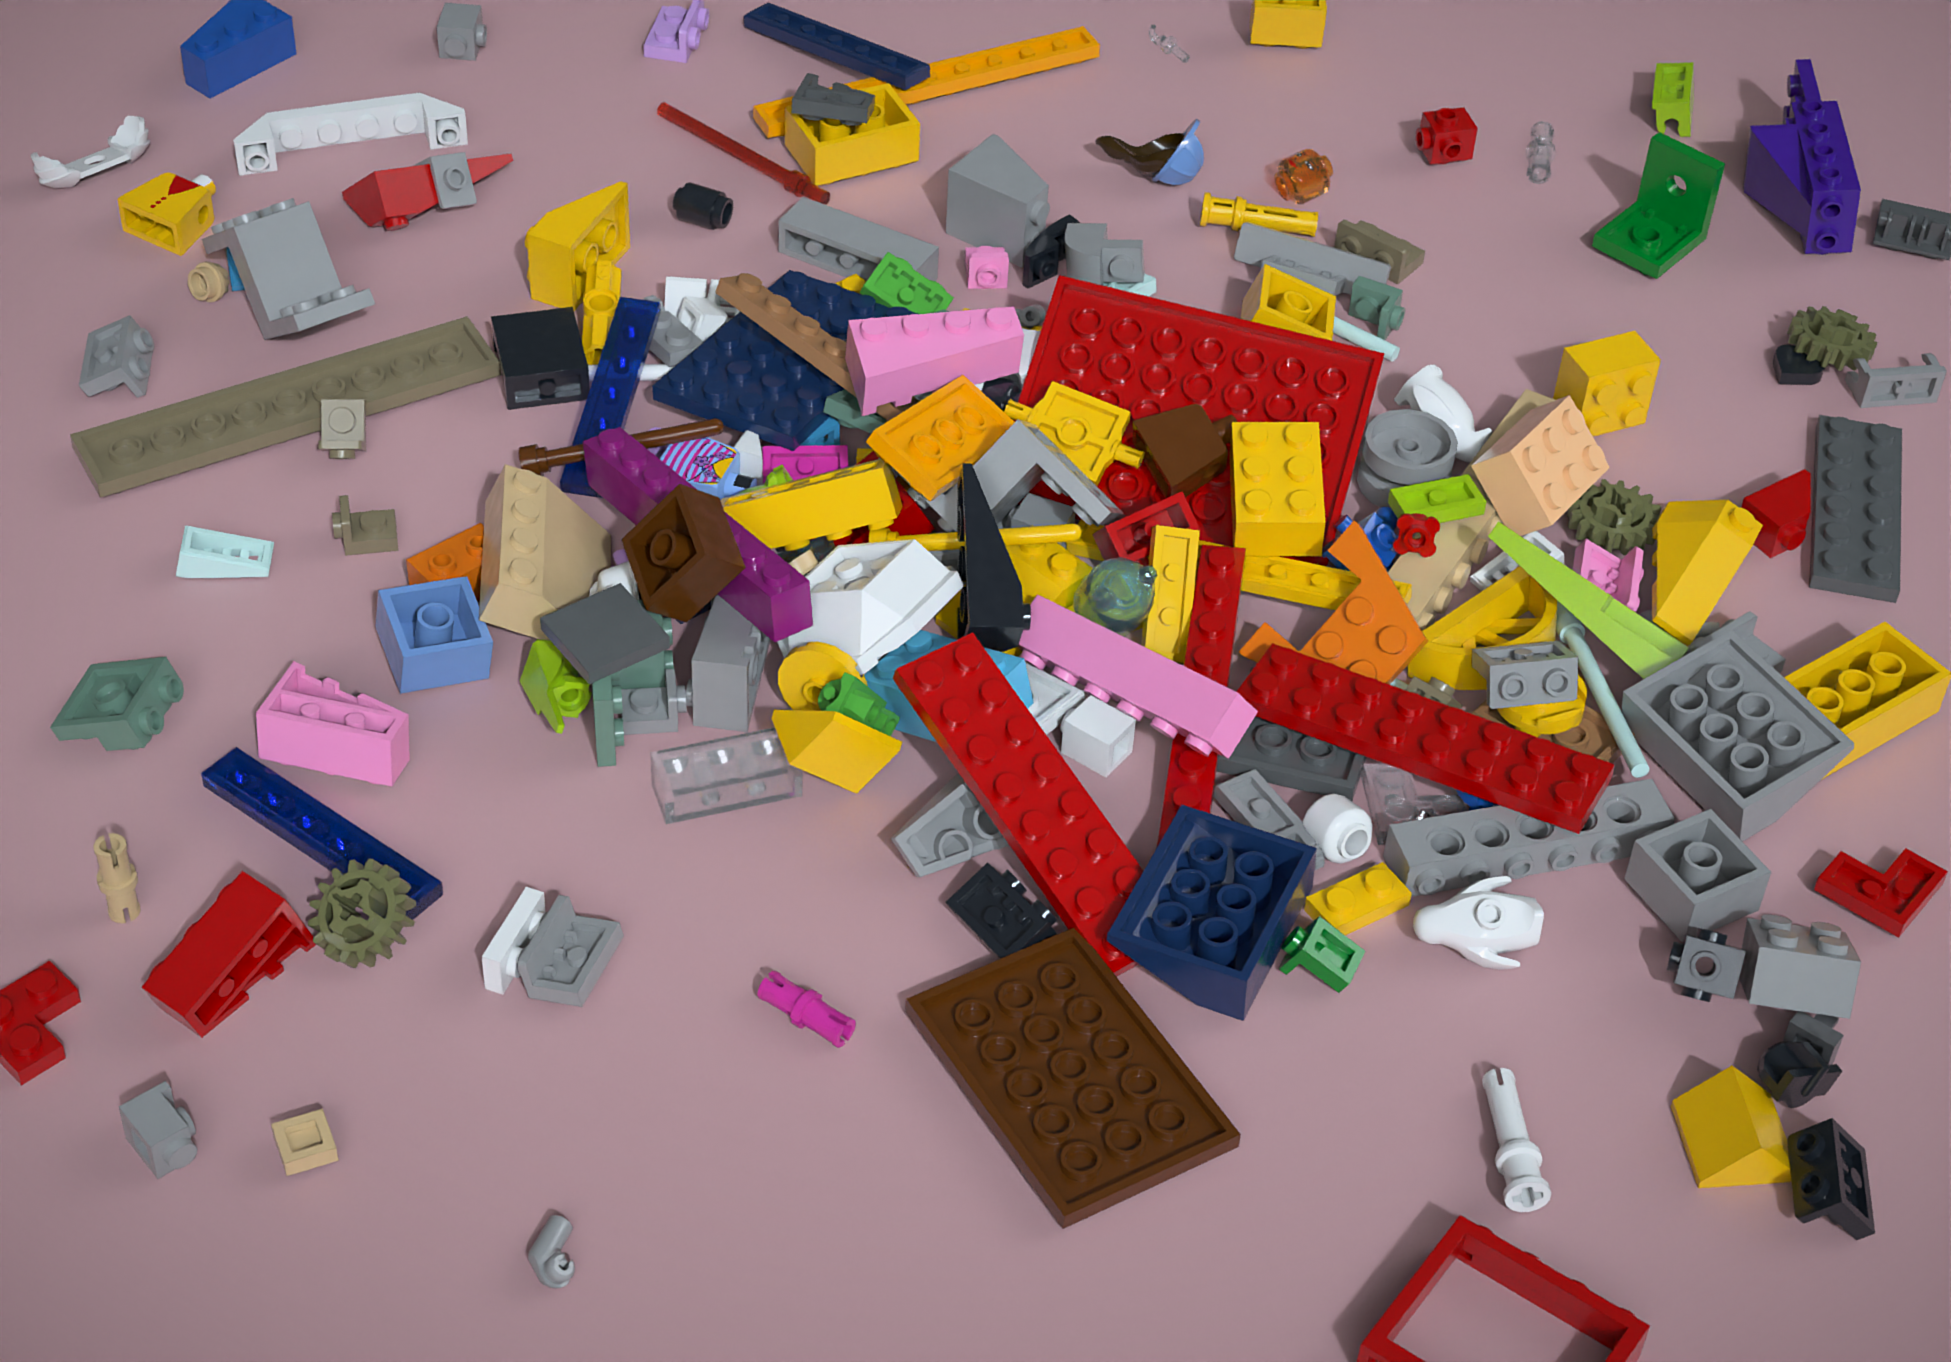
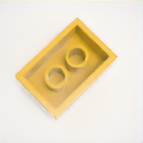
M889 83L860 89L875 95L874 111L868 122L860 125H845L840 120L831 118L808 120L802 114L792 113V106L785 107V146L814 186L827 185L835 181L855 176H864L871 172L897 168L904 164L919 161L920 122Z
M1232 422L1229 464L1233 547L1246 548V556H1322L1325 508L1319 422Z

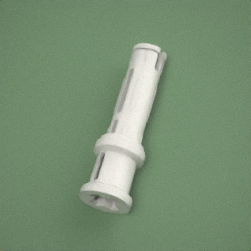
M1500 1068L1503 1084L1499 1085L1496 1071L1492 1069L1483 1076L1482 1084L1486 1091L1500 1147L1495 1156V1164L1498 1172L1504 1176L1506 1182L1503 1192L1506 1206L1513 1211H1535L1545 1206L1551 1198L1549 1184L1541 1177L1539 1169L1543 1160L1539 1147L1529 1140L1515 1085L1514 1073L1510 1069Z

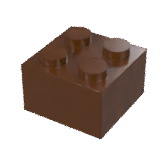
M678 484L621 539L646 610L686 623L746 568L720 498L682 484Z

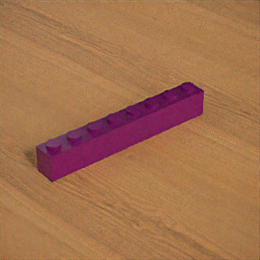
M621 427L604 430L598 436L583 441L588 485L635 525L678 484L696 489ZM725 512L746 568L724 587L718 595L773 642L780 641L813 626L810 581Z

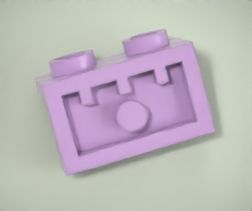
M693 0L689 9H684L681 6H662L644 43V57L687 63L692 50H697L699 47L701 30H706L708 27L709 9L704 8V0Z

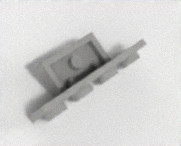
M1250 222L1242 224L1234 254V259L1254 265L1261 269L1264 264H1267L1334 296L1342 292L1351 295L1353 283L1358 276L1387 285L1391 265Z

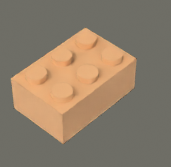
M1570 395L1530 410L1471 465L1503 524L1520 536L1552 526L1610 468L1605 460L1603 450L1595 442L1585 424L1583 414L1577 409Z

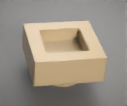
M323 1108L271 1124L273 1137L286 1176L339 1161L337 1148Z

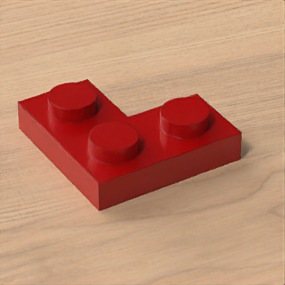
M1907 848L1903 850L1884 874L1840 851L1819 875L1814 890L1899 938L1944 884L1948 871Z
M50 960L0 990V1064L21 1086L66 1058L63 1045L47 1030L44 1024L81 1002L78 989Z

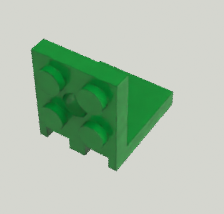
M1658 132L1650 140L1636 202L1594 234L1592 247L1606 253L1613 259H1618L1645 275L1658 279L1706 240L1725 163ZM1674 175L1683 179L1686 184V190L1681 189L1676 184Z

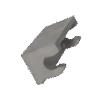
M1932 353L1922 354L1923 362L1926 365L1871 369L1864 358H1855L1853 362L1858 369L1859 375L1855 371H1849L1845 381L1860 408L1936 403L1947 371L1944 366H1940Z

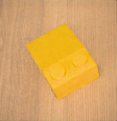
M617 182L549 211L535 226L529 228L525 237V248L528 249L529 267L527 279L530 281L531 299L558 308L573 307L575 311L583 302L585 295L587 267L593 266L597 260L611 261L615 265L629 250L628 183Z
M1043 543L1006 546L1022 585L1023 603H1030L1031 605L1038 594L1067 609L1093 591L1095 569L1060 544ZM961 590L939 612L935 620L937 625L956 639L957 608L960 607ZM1015 647L1002 653L1019 656L1022 651Z

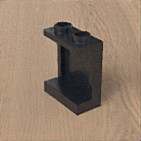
M573 307L491 316L494 351L498 353L508 410L590 400L589 368Z

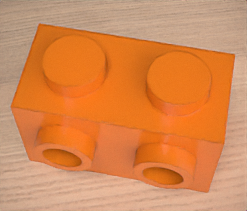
M481 523L476 524L406 559L409 585L467 576L477 602L480 601L484 525Z

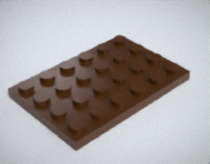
M1074 928L906 999L905 1012L1063 1229L1239 1147L1240 1132L1092 945Z

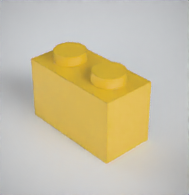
M1252 0L1249 22L1250 44H1260L1266 47L1285 45L1302 49L1322 47L1327 13L1326 0Z

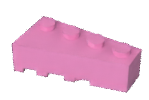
M1014 306L848 320L845 360L862 416L876 413L877 406L890 402L895 407L911 403L912 396L930 391L934 393L961 375H964L976 385L1019 373L1024 333Z

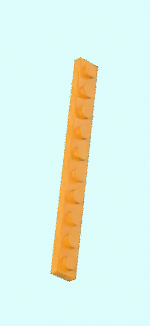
M1084 26L928 63L930 65L929 78L907 90L891 85V87L905 104H915L922 100L942 95H952L958 91L984 87L987 84L1007 79H1017L1020 76L1040 71H1049L1052 68L1072 63L1078 64L1085 60L1097 58L1100 53V44ZM870 77L845 83L844 85L860 90L886 84V82ZM793 96L753 106V119L768 138L785 136V107L792 106Z

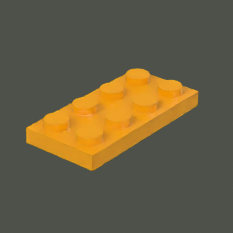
M961 375L873 430L866 443L878 453L884 462L891 465L901 474L915 491L922 494L929 501H932L958 482L963 463H969L974 466L1015 422L968 378Z

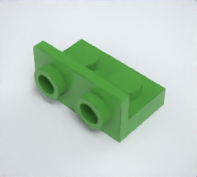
M890 252L886 253L859 292L862 295L874 297L878 304L890 308L896 306L905 307L909 311L918 314L934 313L942 309L946 310L954 299L953 296L946 292L942 285L928 280L915 271L909 262L895 257Z

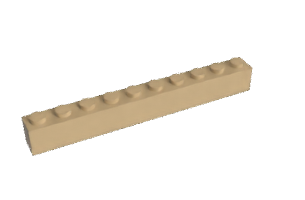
M1525 389L1461 474L1470 475L1487 501L1484 515L1440 523V530L1435 534L1434 539L1436 552L1432 556L1425 558L1419 553L1414 552L1401 554L1388 571L1392 580L1412 584V597L1408 607L1422 631L1434 624L1437 613H1445L1451 602L1454 589H1462L1469 577L1473 563L1479 565L1482 562L1491 540L1488 537L1498 521L1503 524L1471 465L1530 410L1553 402L1555 399ZM1417 533L1414 538H1420L1421 534Z

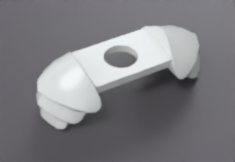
M127 116L124 119V125L119 126L116 135L108 138L109 148L68 164H63L58 160L44 156L39 157L38 153L34 152L31 154V159L34 162L33 169L39 176L40 184L52 188L74 187L81 178L124 161L129 164L133 163L144 153L150 144V140L147 139L149 130L145 128L143 117ZM96 161H102L96 164H90Z

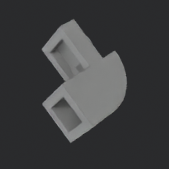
M1107 223L1067 224L1065 252L1068 277L1103 285V282H1143L1145 275L1143 240H1110L1107 234Z

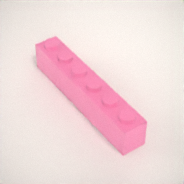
M1038 594L1030 605V629L1023 630L1018 644V648L1022 651L1019 656L1020 658H1024L1026 663L1040 670H1043L1045 666L1053 669L1051 672L1052 676L1074 687L1077 682L1084 685L1083 691L1086 694L1092 695L1106 704L1110 699L1117 702L1116 708L1119 711L1136 719L1138 722H1140L1143 716L1151 719L1150 726L1171 739H1174L1177 733L1186 737L1184 743L1206 757L1213 751L1229 759L1258 712L1238 692Z

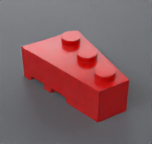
M241 871L232 883L226 885L220 891L217 900L200 920L193 923L187 929L183 939L167 958L153 968L149 978L141 988L161 1010L203 1038L249 1000V995L246 993L248 989L264 976L274 980L284 971L283 965L280 964L297 949L301 948L308 952L316 944L313 942V935L286 899L244 871Z

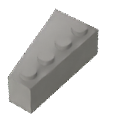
M718 594L711 600V610L705 618L703 631L691 660L692 679L688 680L686 688V706L693 707V726L748 732L771 639Z

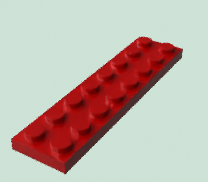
M970 633L897 668L892 679L1068 929L1074 928L1092 945L1116 977L1139 965L1132 958L1107 941V934L1144 870L974 633Z
M1274 643L1271 644L1236 691L1258 711L1256 717L1580 834L1613 776L1615 764Z

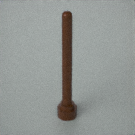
M714 418L631 434V436L645 448L649 449L716 436L723 432L724 424L720 419ZM537 444L519 447L521 469L532 471L543 477L544 473L551 472V467L585 461L583 444L548 450L547 447L539 448Z

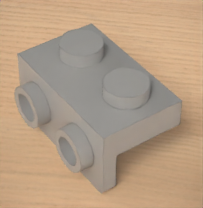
M559 895L549 912L543 915L539 928L528 946L522 949L518 958V972L522 977L528 997L582 1007L624 937L620 922L575 915L570 897Z

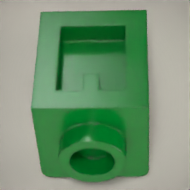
M1319 916L1305 929L1297 926L1288 935L1281 947L1286 954L1278 969L1287 975L1301 964L1340 993L1350 984L1365 954V950Z

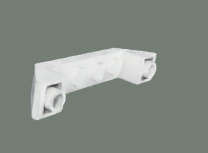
M422 93L268 112L233 139L239 176L277 171L275 154L277 152L418 133L426 134L430 150L468 145L464 109Z

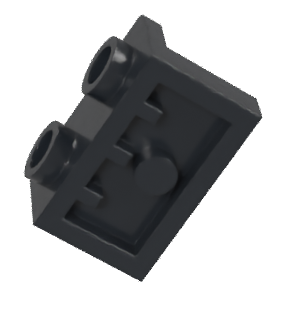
M988 862L946 901L950 909L1000 959L1039 943L1045 938L1048 939L1057 935L1052 925L1058 920L1038 899L1031 905L1022 896L1027 891L1022 883L1009 870L1000 875Z
M1833 1118L1789 1135L1787 1142L1795 1217L1804 1224L1827 1215L1834 1224H1840L1856 1240L1875 1234L1865 1149Z

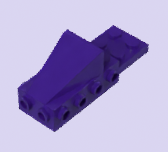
M1798 59L1795 61L1794 75H1788L1787 95L1791 97L1790 106H1784L1783 124L1750 126L1743 190L1744 193L1800 233L1805 254L1825 255L1828 253L1852 252L1861 188L1838 102L1821 100L1811 59Z

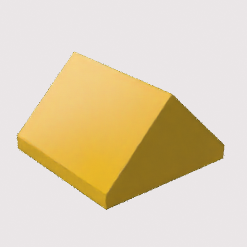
M774 709L771 718L790 765L856 794L900 751L902 741L836 711Z
M1733 1065L1672 1100L1671 1109L1698 1188L1791 1182L1788 1142L1769 1092Z

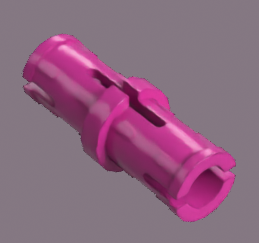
M775 970L769 973V978L774 980V982L766 977L762 980L758 989V998L790 1016L793 1025L801 1029L806 1026L837 1048L845 1045V1041L840 1036L847 1041L851 1038L856 1027V1021L825 1003L821 999L822 995L813 989L806 991Z

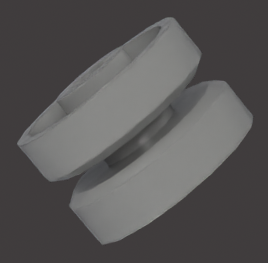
M1412 409L1391 410L1377 415L1367 425L1364 437L1363 455L1357 478L1361 493L1371 503L1379 507L1391 508L1388 504L1390 489L1451 478L1458 445L1454 430L1442 419L1427 412Z

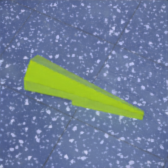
M1499 521L1488 537L1643 679L1684 657L1690 649Z

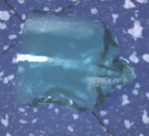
M1123 557L1103 560L1091 570L1076 589L1073 605L1075 613L1126 637L1147 618L1154 605L1155 581L1158 576L1157 570L1152 565L1143 566L1138 562Z

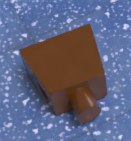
M1192 404L1133 421L1132 442L1137 450L1145 452L1143 461L1165 499L1181 491L1187 497L1226 469L1228 451L1225 445L1230 443L1232 422H1237L1233 415L1230 414L1215 422H1211L1201 405Z

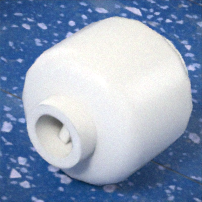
M1329 794L1321 797L1308 808L1303 818V826L1306 828V831L1313 837L1316 844H1319L1324 857L1330 862L1339 864L1350 862L1363 855L1371 843L1373 826L1370 816L1345 796Z

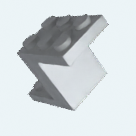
M294 198L259 211L238 216L212 226L213 235L201 239L207 254L229 247L264 340L299 332L375 304L370 288L356 292L354 285L341 287L309 201L296 206Z
M1018 419L973 466L997 525L1041 479L1057 494L1069 495L1076 502L1072 506L1074 512L1090 526L1092 524L1097 527L1099 525L1107 526L1125 516L1035 424ZM891 466L894 478L900 476L910 485V483ZM957 483L932 501L926 499L912 487L907 490L908 494L921 507L926 509L929 506L941 516L937 522L945 532H957Z

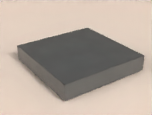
M621 583L540 618L541 630L588 684L670 648L669 635Z

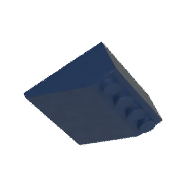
M1181 805L1109 930L1107 941L1194 1004L1244 1021L1294 925L1306 897L1309 896L1313 888L1317 848Z

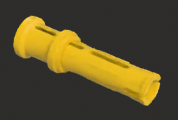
M1204 192L1200 226L1206 227L1208 223L1231 226L1233 231H1238V229L1241 230L1243 223L1250 222L1280 232L1315 237L1318 212L1246 203V199L1240 196L1233 200L1212 197L1210 192Z

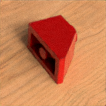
M1806 469L1792 474L1743 499L1741 508L1748 510L1755 520L1763 525L1753 545L1770 559L1787 550L1796 549L1805 539V529L1811 512V473Z

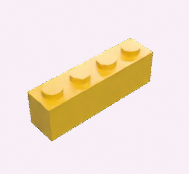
M882 459L720 500L724 511L770 549L784 546L785 551L803 548L810 544L809 539L826 536L828 541L838 540L852 534L851 529L868 525L869 530L888 527L894 523L893 519L898 517L903 507L891 465Z

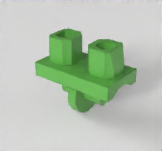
M844 672L841 679L832 680L820 691L818 706L821 711L839 712L889 736L892 735L899 722L900 717L885 709L887 702L857 677Z

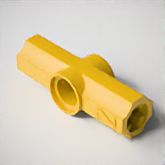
M597 260L593 266L587 267L586 288L583 298L582 345L588 365H612L617 363L622 270L613 265L611 261Z

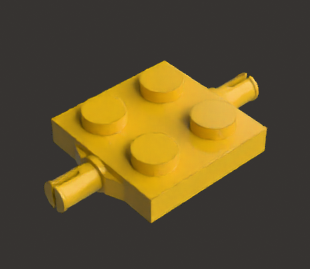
M1054 381L1051 382L1044 398L1034 408L1012 399L1008 401V405L1005 407L1004 412L1010 418L1035 424L1096 486H1098L1106 468L1114 460L1138 469L1144 458V451L1121 444L1122 435L1130 421V411Z

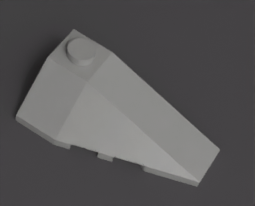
M959 773L891 837V840L916 877H923L994 849L1010 846Z

